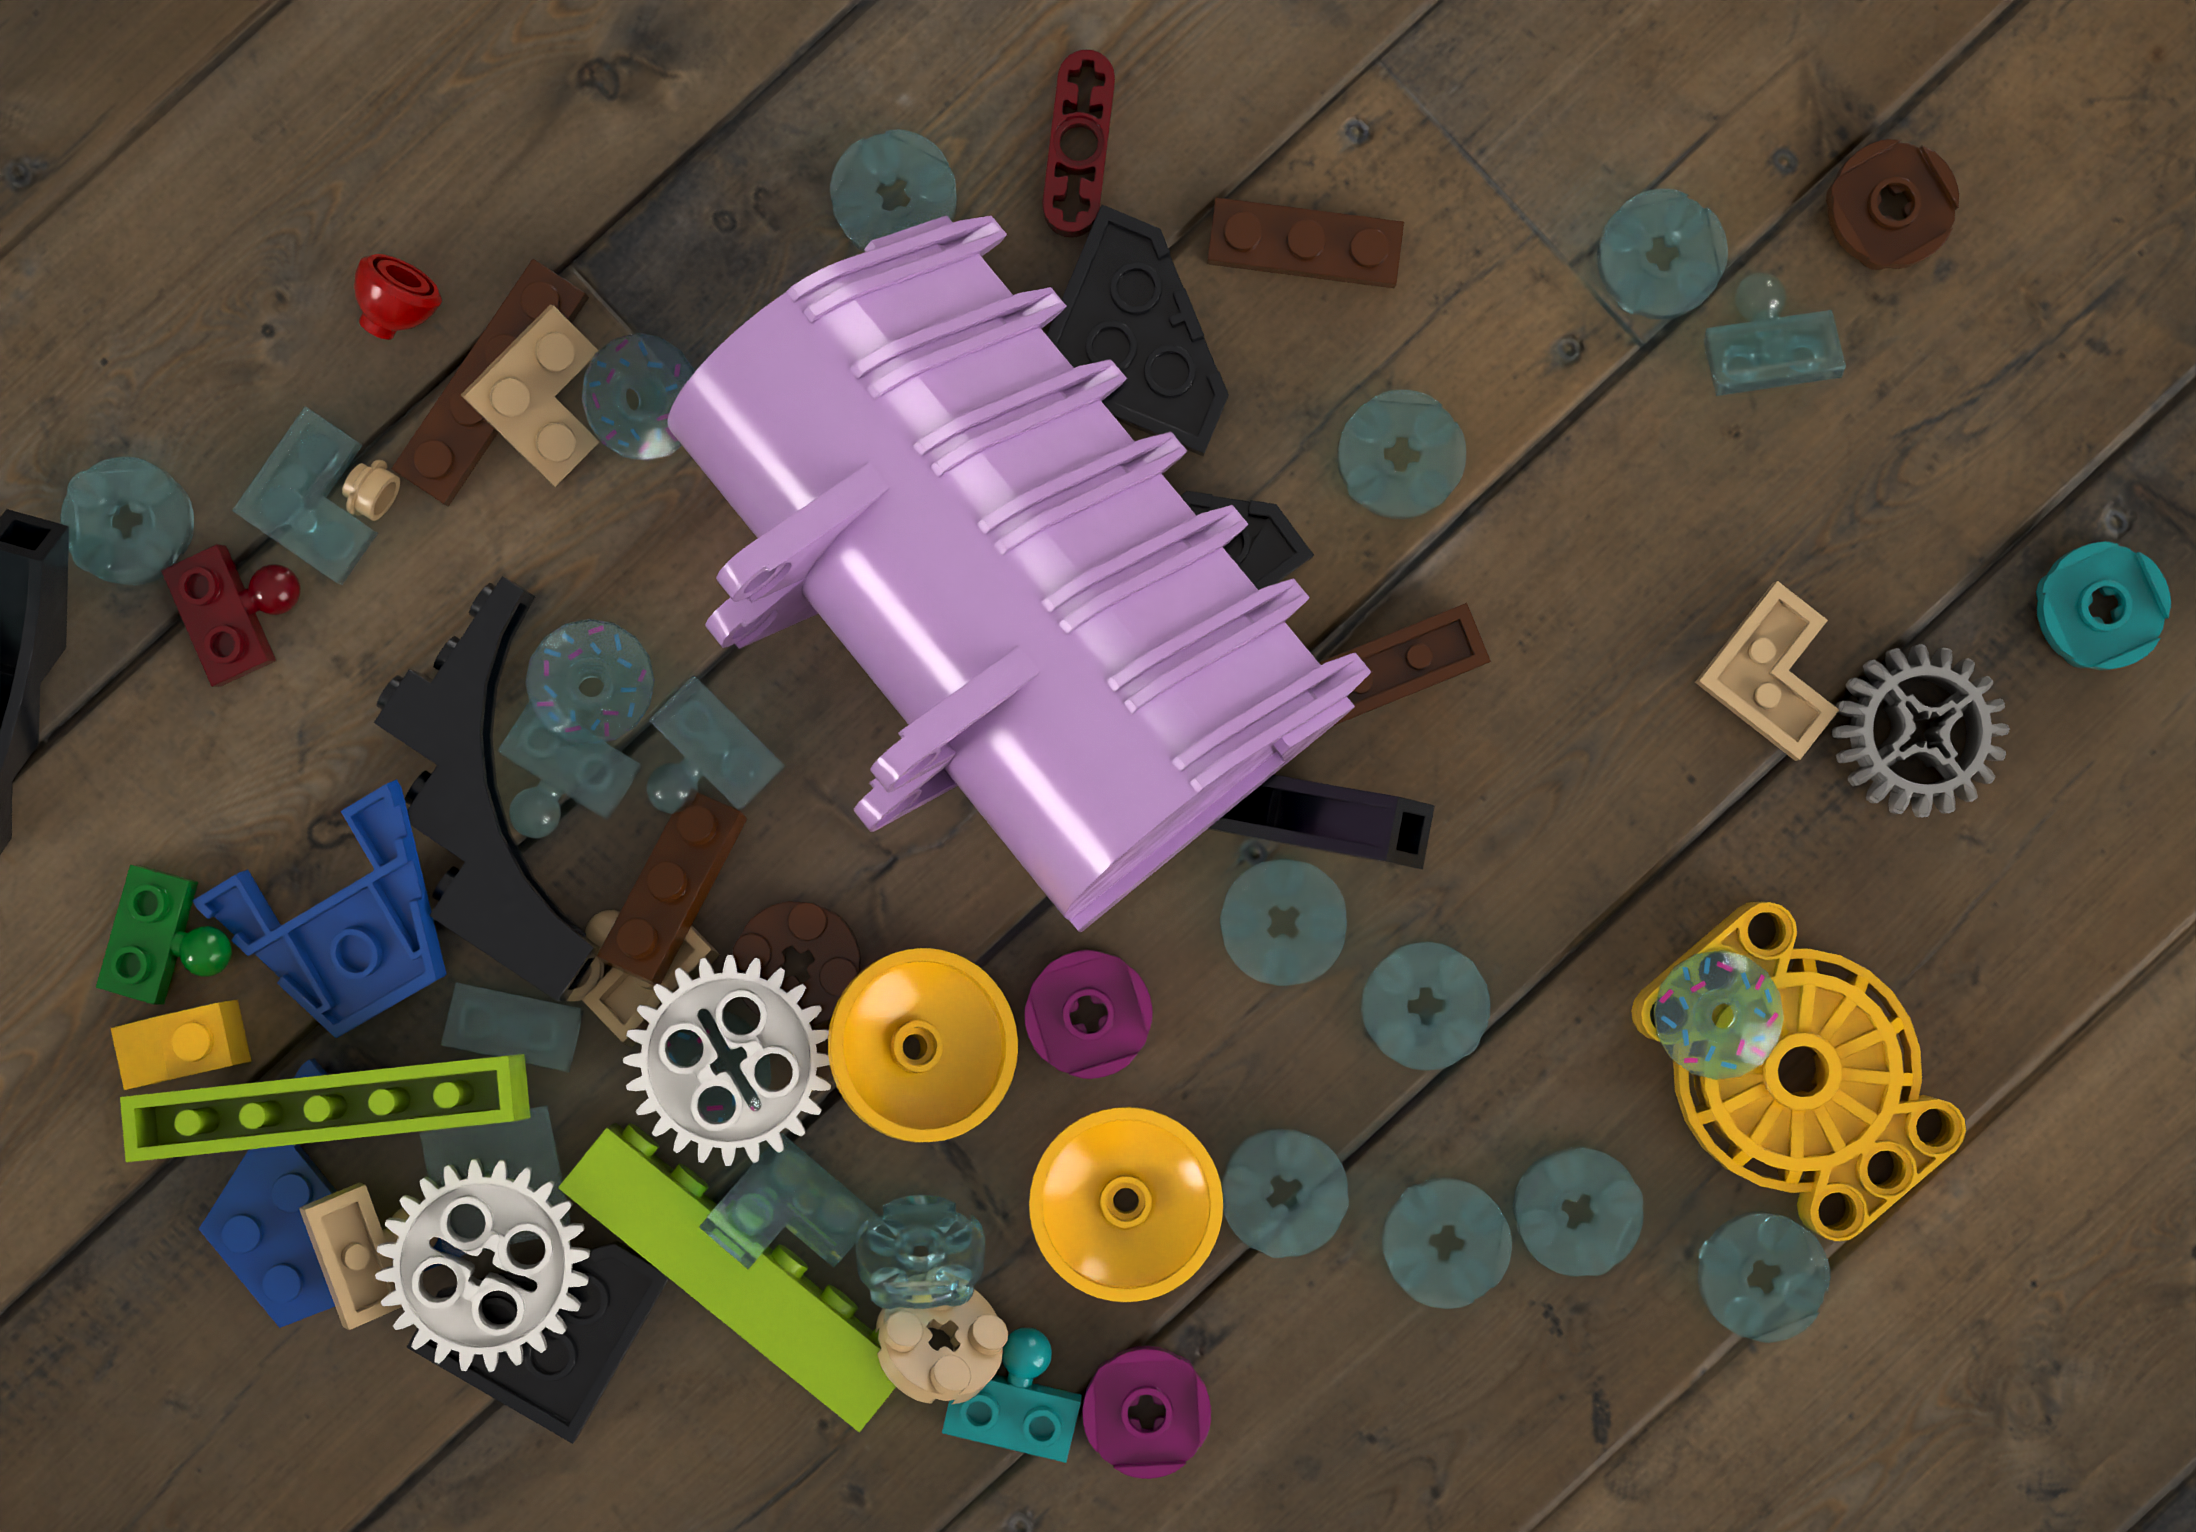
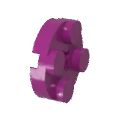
M1096 950L1070 952L1049 963L1033 982L1025 1006L1027 1034L1038 1055L1057 1070L1083 1079L1109 1076L1129 1065L1145 1045L1153 1018L1151 998L1140 975L1121 958ZM1090 995L1091 1001L1094 1004L1104 1003L1107 1008L1108 1014L1099 1018L1098 1025L1100 1029L1095 1032H1087V1028L1083 1023L1073 1025L1070 1019V1013L1079 1009L1078 998Z
M1138 1346L1120 1351L1098 1366L1094 1377L1086 1388L1083 1401V1424L1088 1441L1105 1461L1127 1476L1152 1479L1170 1475L1183 1467L1186 1461L1195 1455L1208 1436L1211 1423V1405L1205 1383L1189 1360L1176 1355L1168 1349L1155 1346ZM1141 1395H1152L1154 1404L1165 1406V1415L1155 1417L1154 1428L1143 1429L1141 1428L1139 1418L1129 1417L1128 1415L1129 1406L1138 1405Z

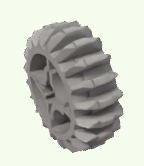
M1923 644L1911 647L1908 661L1899 648L1889 650L1885 656L1887 669L1876 660H1870L1863 665L1864 673L1871 685L1858 678L1849 679L1846 683V688L1853 696L1859 699L1858 702L1840 701L1836 704V708L1839 709L1838 713L1850 717L1851 723L1850 725L1834 727L1832 729V736L1837 739L1850 737L1852 749L1842 750L1837 753L1836 759L1838 763L1857 760L1860 767L1850 774L1848 782L1852 786H1858L1871 779L1873 783L1866 795V800L1870 803H1879L1890 792L1888 802L1890 813L1902 814L1908 807L1910 800L1915 817H1928L1932 810L1933 802L1942 814L1954 812L1956 804L1954 793L1964 802H1973L1978 798L1977 790L1970 778L1983 784H1991L1994 781L1995 775L1990 768L1983 764L1984 760L2002 761L2005 759L2006 751L2001 747L1991 745V738L2007 735L2010 728L2004 723L1992 725L1990 713L1999 712L2004 709L2005 703L2003 699L1985 702L1982 694L1991 688L1993 680L1989 676H1984L1971 683L1968 679L1975 666V662L1971 659L1961 660L1951 670L1953 658L1951 649H1938L1933 655L1931 662L1929 652ZM1906 679L1926 680L1942 687L1951 696L1943 702H1938L1928 707L1920 703L1913 694L1905 695L1898 684ZM1882 699H1884L1887 705L1883 709L1890 719L1891 730L1888 738L1878 746L1879 750L1877 751L1873 725L1877 708ZM1964 716L1966 742L1959 761L1956 762L1954 758L1958 753L1951 743L1950 732L1954 723ZM1938 717L1929 724L1930 728L1924 733L1927 741L1903 745L1911 739L1910 735L1916 730L1914 721ZM1910 755H1914L1923 761L1927 767H1935L1942 778L1929 784L1913 783L1898 776L1889 767L1896 761L1905 760Z

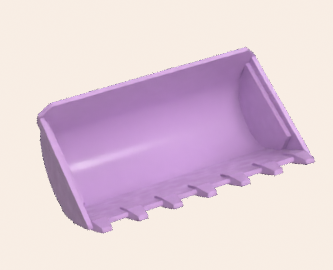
M946 215L872 240L864 249L865 253L831 264L792 285L784 294L765 306L732 333L700 365L675 399L668 416V428L758 538L734 555L719 571L716 579L730 598L713 612L705 626L722 648L735 644L740 649L819 614L908 724L907 727L898 732L902 739L881 755L870 768L872 774L876 777L870 782L873 789L854 808V812L870 832L876 831L958 786L1064 918L1070 920L1075 928L1082 932L1347 715L1355 707L1347 696L1371 671L1356 653L1326 662L1323 665L1319 664L1285 623L1310 597L1294 578L1260 590L1255 587L1223 548L1248 525L1245 519L1233 505L1204 512L1196 516L1162 475L1187 452L1185 447L1172 432L1138 441L1132 439L1102 403V400L1123 384L1127 379L1111 359L1073 368L1042 330L1045 325L1067 307L1051 287L1013 295L982 258L983 255L1000 244L1007 236L1006 232L992 216L952 222Z

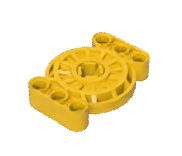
M1771 902L1746 903L1733 911L1640 991L1634 999L1631 1009L1632 1020L1637 1030L1645 1037L1666 1044L1676 1043L1673 1057L1675 1093L1684 1120L1701 1147L1725 1169L1754 1184L1789 1193L1800 1192L1797 1202L1798 1215L1807 1228L1833 1241L1850 1240L1860 1234L1958 1149L1966 1133L1965 1119L1960 1110L1952 1103L1926 1095H1919L1922 1084L1920 1046L1911 1018L1888 986L1870 970L1841 955L1808 948H1793L1797 936L1796 922L1791 913L1782 905ZM1763 912L1774 921L1776 934L1770 945L1759 949L1749 939L1748 927L1753 917ZM1718 954L1728 966L1733 968L1732 972L1728 971L1726 981L1717 989L1709 990L1704 986L1693 993L1690 988L1701 982L1699 969L1706 957ZM1790 959H1795L1792 970H1787ZM1816 961L1830 963L1850 973V975L1845 980H1841L1834 976L1817 973ZM1682 967L1688 968L1690 980H1685ZM1745 972L1751 988L1746 989L1741 973ZM1762 974L1765 978L1759 990H1756L1755 986ZM1867 987L1880 998L1890 1016L1886 1017L1881 1008L1865 994ZM1671 989L1674 991L1671 997L1679 1006V1019L1675 1029L1659 1031L1651 1022L1650 1011L1655 1001L1663 997ZM1769 989L1772 1002L1769 1003L1764 991ZM1684 996L1689 1009L1684 1010L1679 1000L1680 997ZM1755 1008L1766 1014L1763 1018L1754 1012ZM1776 1012L1778 1014V1017L1771 1024V1026L1768 1027L1766 1023ZM1685 1029L1688 1030L1689 1045L1684 1046L1682 1032ZM1896 1034H1899L1903 1046L1905 1071H1903L1902 1052ZM1765 1036V1040L1753 1042L1752 1037ZM1741 1039L1745 1040V1044L1742 1049L1741 1055L1739 1056L1736 1055L1740 1041ZM1692 1041H1696L1694 1054H1690ZM1712 1045L1716 1048L1710 1061L1708 1062L1705 1061V1058ZM1754 1046L1766 1054L1762 1057L1751 1050ZM1804 1046L1805 1048L1812 1049L1817 1053L1813 1057L1816 1071L1811 1082L1815 1088L1810 1092L1801 1090L1800 1092L1789 1093L1784 1089L1779 1080L1778 1067L1780 1060L1787 1051L1795 1047ZM1684 1058H1698V1062L1684 1063ZM1723 1061L1735 1064L1737 1067L1736 1069L1721 1066V1063ZM1688 1068L1693 1069L1694 1087L1700 1102L1697 1107L1694 1106L1690 1093ZM1929 1109H1935L1941 1117L1942 1128L1936 1139L1924 1143L1917 1134V1121L1922 1113ZM1711 1123L1715 1131L1730 1144L1727 1154L1713 1142L1703 1124ZM1888 1151L1894 1163L1892 1175L1881 1184H1873L1868 1176L1867 1168L1869 1161L1878 1152ZM1754 1158L1764 1164L1776 1167L1779 1179L1758 1175L1743 1166ZM1803 1171H1806L1804 1179L1800 1180ZM1839 1192L1845 1200L1846 1209L1844 1216L1839 1222L1825 1226L1819 1218L1818 1210L1820 1203L1829 1194Z

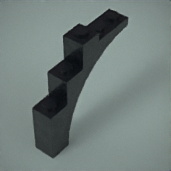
M6 509L0 517V855L12 839V781L39 744L40 684L66 649L69 526Z
M502 576L496 586L488 583L475 598L469 610V615L474 617L461 639L453 636L437 655L433 667L438 670V673L432 680L425 674L411 669L408 670L404 678L400 675L395 676L385 687L377 701V707L382 711L374 723L437 765L432 774L427 770L422 772L405 796V803L410 805L407 810L410 824L465 861L461 869L455 866L451 867L439 881L432 894V898L438 901L429 916L554 1000L566 1001L591 968V963L597 956L600 947L588 939L585 931L563 913L534 877L511 834L497 787L493 747L497 689L512 639L535 598L533 594Z
M1272 775L1207 830L1423 869L1435 805L1399 796Z

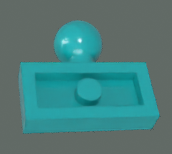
M1030 1327L1019 1328L1008 1335V1341L1003 1347L1002 1363L1009 1372L1008 1377L995 1374L976 1396L966 1402L952 1404L955 1400H950L942 1433L1066 1463L1082 1395L1033 1383V1379L1045 1372L1051 1362V1344L1048 1338L1039 1330Z

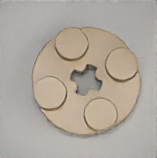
M942 1270L934 1271L928 1277L914 1279L901 1286L882 1308L876 1321L875 1333L879 1330L878 1339L881 1346L877 1355L884 1373L903 1393L917 1401L929 1404L935 1399L943 1401L955 1400L952 1404L966 1402L976 1396L998 1371L1002 1362L1003 1347L1008 1341L1006 1324L997 1316L989 1302L974 1288L959 1281L950 1272ZM928 1328L941 1329L947 1333L953 1345V1351L946 1346L938 1351L933 1349L928 1343L933 1336Z

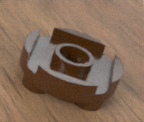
M1885 139L1863 147L1839 169L1834 182L1830 185L1826 194L1829 223L1840 245L1852 257L1860 260L1865 267L1871 270L1907 268L1931 256L1947 241L1955 221V210L1959 208V189L1951 169L1935 151L1924 146L1918 148L1910 143H1899L1901 140ZM1887 188L1893 196L1903 192L1909 202L1901 209L1905 219L1896 221L1891 215L1884 217L1878 208L1882 202L1881 190Z
M798 901L778 903L762 910L747 923L740 938L733 947V955L737 963L738 973H746L754 958L760 959V977L768 980L786 962L783 952L787 948L793 946L799 954L809 950L814 958V962L807 967L810 978L800 983L795 975L784 977L780 988L787 993L801 984L806 986L804 994L797 1004L801 1009L820 1005L822 1008L818 1016L809 1022L812 1027L832 1018L836 1004L843 991L859 974L861 965L860 948L853 931L837 913L815 903ZM741 997L750 1010L760 1017L761 1013L758 1005L747 997Z

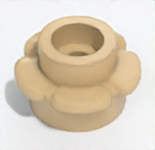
M376 460L371 464V467L360 463L346 478L342 495L348 498L346 508L350 514L356 516L364 515L375 521L381 518L394 502L399 491L400 478L386 470L387 463L385 461Z

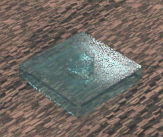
M548 1105L530 1109L531 1118L420 1132L428 1178L433 1180L440 1188L445 1185L444 1167L449 1164L455 1167L463 1179L468 1177V1169L472 1159L479 1158L484 1175L491 1176L498 1161L505 1159L508 1168L507 1178L516 1180L518 1175L528 1166L532 1168L529 1187L536 1191L543 1184L552 1180L555 1184L547 1200L552 1206L567 1200L566 1194L558 1189L563 1182ZM461 1204L456 1206L451 1213V1227L459 1236L470 1239L476 1238L484 1232L486 1225L485 1216L475 1205ZM568 1210L561 1218L564 1225L572 1224L570 1211ZM520 1231L511 1237L509 1245L541 1237L532 1231ZM441 1239L444 1253L455 1256L467 1254Z

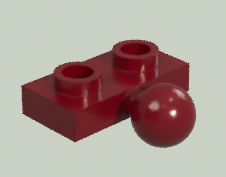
M216 544L161 570L211 687L224 686L276 661L256 612L261 611L269 615H280L290 611L297 604L301 592L300 583L297 576L289 568L278 564L263 566L253 574L249 587L245 589L227 546Z

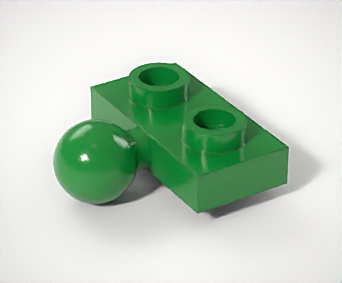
M130 864L96 988L153 1005H164L177 957H180L182 964L189 972L201 977L217 975L227 967L232 956V946L224 932L211 926H201L194 928L188 933L185 932L193 904L192 900H194L198 886L197 881L141 865Z

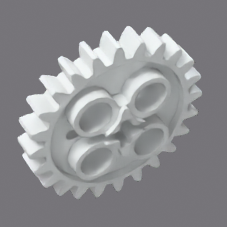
M727 955L723 972L715 974L708 959L702 958L699 964L700 978L693 980L680 967L675 970L679 989L675 992L661 984H656L653 987L662 1003L658 1009L646 1005L638 1006L637 1011L649 1022L647 1030L631 1029L627 1031L626 1036L642 1044V1049L640 1053L624 1057L623 1063L640 1067L642 1076L632 1080L626 1085V1088L629 1091L646 1090L649 1098L638 1107L636 1113L644 1115L657 1111L661 1118L655 1125L652 1134L657 1137L673 1128L678 1132L673 1151L676 1153L684 1149L692 1140L699 1143L698 1162L704 1163L710 1155L712 1148L715 1147L721 1148L725 1166H731L736 1148L744 1147L751 1161L755 1163L759 1161L760 1142L767 1140L771 1147L780 1153L784 1150L780 1131L786 1127L794 1134L802 1137L805 1134V1129L797 1117L800 1111L819 1115L822 1111L819 1105L809 1096L812 1090L826 1091L831 1089L832 1084L816 1075L817 1067L830 1065L828 1054L817 1052L816 1044L828 1039L829 1030H812L809 1023L822 1011L820 1005L801 1009L797 1004L806 989L804 984L794 987L787 993L780 988L784 980V969L779 968L766 980L760 977V959L754 958L746 973H738L734 955ZM747 997L758 1005L761 1013L760 1022L752 1032L737 1034L726 1026L723 1018L724 1009L733 998ZM707 1009L710 1012L723 1039L731 1050L742 1046L746 1051L747 1057L740 1063V1068L761 1101L762 1105L759 1110L753 1111L750 1109L730 1071L724 1070L717 1073L713 1068L712 1063L720 1055L716 1045L698 1018L699 1010ZM681 1029L697 1033L704 1046L700 1061L691 1066H680L674 1063L667 1051L670 1036ZM770 1053L786 1057L793 1069L790 1083L778 1090L763 1087L758 1082L755 1074L758 1060ZM712 1086H722L728 1089L734 1095L736 1101V1109L733 1116L723 1122H713L707 1119L701 1113L699 1107V1098L705 1089Z
M475 1158L470 1162L468 1177L462 1179L455 1167L449 1164L444 1167L445 1185L440 1188L433 1180L427 1176L419 1182L426 1199L421 1202L414 1197L404 1195L399 1202L410 1215L407 1220L388 1218L384 1224L399 1237L397 1242H386L377 1246L378 1253L394 1259L393 1266L386 1267L375 1274L377 1280L395 1283L396 1289L383 1298L381 1304L382 1306L402 1305L405 1312L397 1319L393 1327L395 1330H399L414 1324L419 1329L411 1346L415 1350L422 1347L430 1339L438 1343L434 1361L438 1364L446 1358L452 1349L459 1352L461 1371H467L475 1354H483L485 1365L488 1371L492 1372L496 1369L499 1352L503 1351L507 1352L509 1358L516 1366L520 1365L523 1361L522 1344L528 1342L534 1349L542 1353L547 1348L546 1340L542 1333L545 1327L559 1334H563L566 1331L567 1326L557 1313L559 1308L568 1311H578L581 1306L578 1299L567 1291L569 1287L585 1286L589 1281L587 1275L572 1270L573 1263L583 1261L590 1256L589 1249L571 1247L570 1240L584 1231V1224L573 1223L564 1225L561 1218L568 1212L573 1203L569 1199L552 1206L547 1199L555 1183L550 1180L535 1191L529 1187L532 1168L528 1166L518 1175L516 1180L507 1178L508 1168L505 1159L498 1161L491 1176L484 1175L479 1158ZM472 1204L482 1211L485 1216L486 1225L484 1232L480 1236L468 1239L455 1233L451 1227L450 1217L456 1206ZM520 1231L535 1232L544 1241L545 1255L538 1263L532 1265L520 1264L511 1255L509 1247L511 1237ZM433 1237L441 1238L455 1248L472 1256H478L484 1248L490 1249L495 1252L492 1263L496 1267L534 1280L537 1283V1289L532 1292L527 1291L505 1277L489 1272L484 1280H478L472 1276L475 1269L473 1263L432 1248L430 1240ZM439 1263L451 1268L457 1277L456 1292L444 1298L434 1297L428 1293L423 1286L422 1280L426 1267ZM498 1290L510 1294L517 1304L515 1319L505 1324H496L488 1320L482 1312L481 1305L486 1294Z

